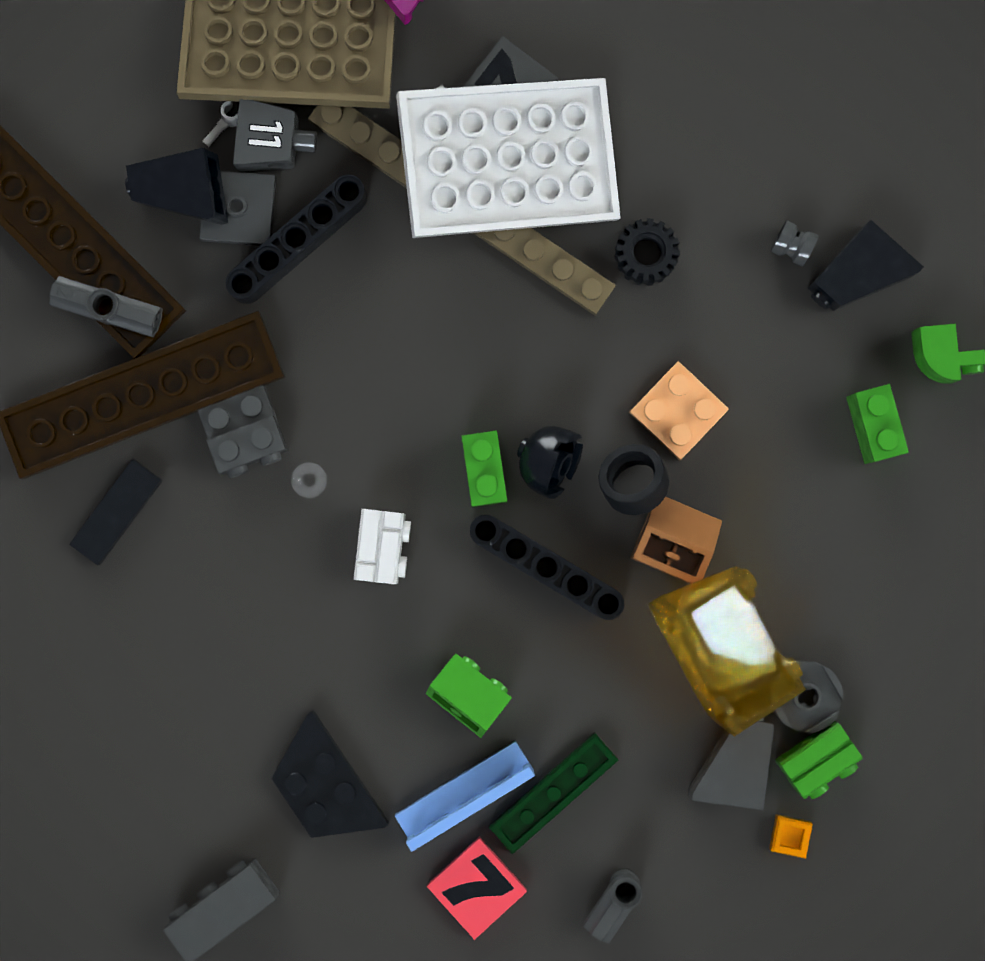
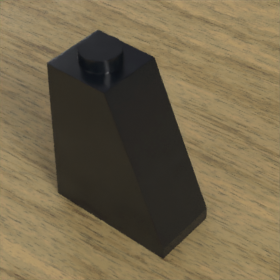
M199 148L126 165L127 178L125 186L132 201L148 207L221 225L228 224L218 154L205 148Z
M870 220L811 283L808 289L813 293L811 295L812 299L819 306L835 311L913 277L924 266Z

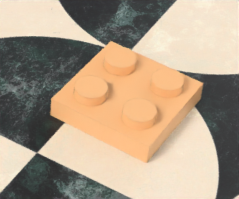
M677 361L629 413L680 461L729 408Z

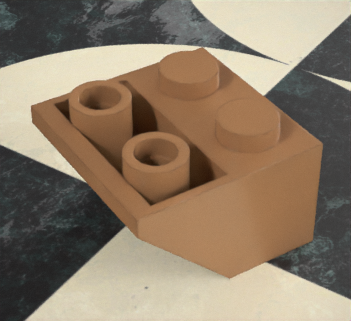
M665 497L660 505L648 513L630 558L700 587L714 554L722 520Z

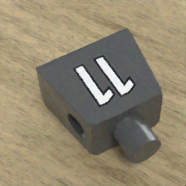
M239 99L233 165L238 172L243 173L292 169L295 167L296 151L316 152L317 131L298 130L299 119L292 110L254 100Z

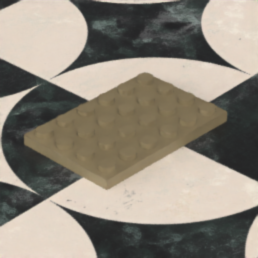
M185 0L177 95L179 99L239 102V99L262 103L390 109L396 14L384 0Z

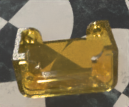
M737 566L663 594L648 604L653 617L706 713L732 736L741 733L806 690L799 678L803 676L801 668L792 657L786 659L778 653L751 601L756 596L754 589L757 587V582L748 569H741Z

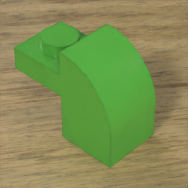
M956 324L923 326L911 331L915 362L922 373L931 380L943 384L958 382L961 380L960 369H962V375L984 373L985 350L959 352Z

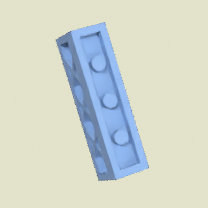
M515 740L395 814V818L407 836L406 844L411 852L533 778L535 776L534 769Z

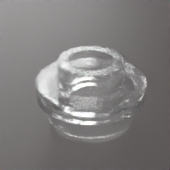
M303 463L294 470L291 482L297 494L306 498H313L324 491L327 485V476L319 465ZM307 474H313L316 478V483L312 487L305 486L303 482Z

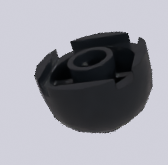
M549 426L536 431L530 438H525L518 448L517 456L520 458V474L527 486L549 499H555L561 495L565 489L559 486L565 476L569 480L573 478L580 462L583 444L577 442V440L582 438L581 435L569 429Z

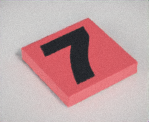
M480 836L427 884V888L474 940L527 892L526 887Z

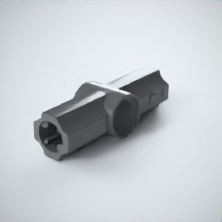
M61 276L57 277L49 294V305L152 338H154L159 330L162 321L163 309L161 307L113 293L105 288H97ZM105 299H112L113 309L111 312L101 315L99 311L101 302Z

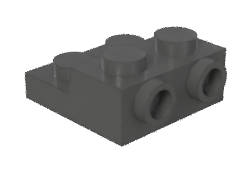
M264 385L198 410L208 438L206 441L218 474H228L229 478H234L249 472V465L260 461L262 466L275 463L282 459L281 453L289 451Z

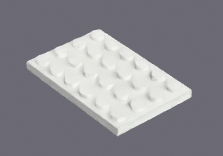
M605 78L398 91L396 94L412 238L606 222L621 219Z

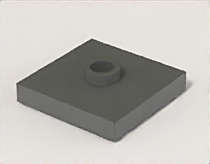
M221 171L228 224L221 225L201 220L200 240L203 242L262 245L272 236L276 176Z

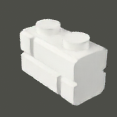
M369 509L361 510L354 580L398 584L399 577L405 578L407 557L401 556L402 543H409L411 533V521H405L406 514Z

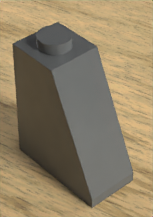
M744 711L743 717H732L688 789V796L692 801L764 810L774 724L769 720H765V714Z

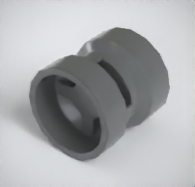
M786 220L771 248V252L778 256L787 254L791 257L793 263L803 267L819 235L811 231H798L795 223Z

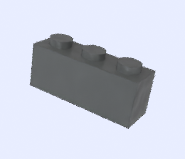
M256 858L247 865L241 860L226 872L227 880L219 886L213 881L197 894L200 899L191 907L184 903L168 915L171 921L163 931L185 961H195L277 899L280 891Z

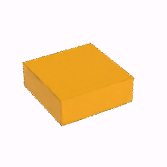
M776 814L769 850L806 859L813 823Z

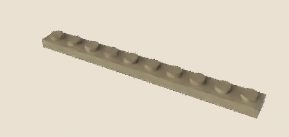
M316 106L308 118L309 123L407 188L402 143L399 138L353 107ZM532 228L473 233L595 316L616 287L611 281Z

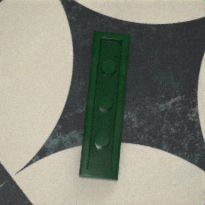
M594 732L492 822L489 828L511 854H514L619 759Z

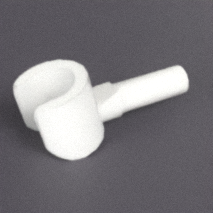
M226 101L222 104L220 110L222 118L204 138L203 142L208 147L227 127H237L238 113L233 117L226 115L233 107L232 101Z

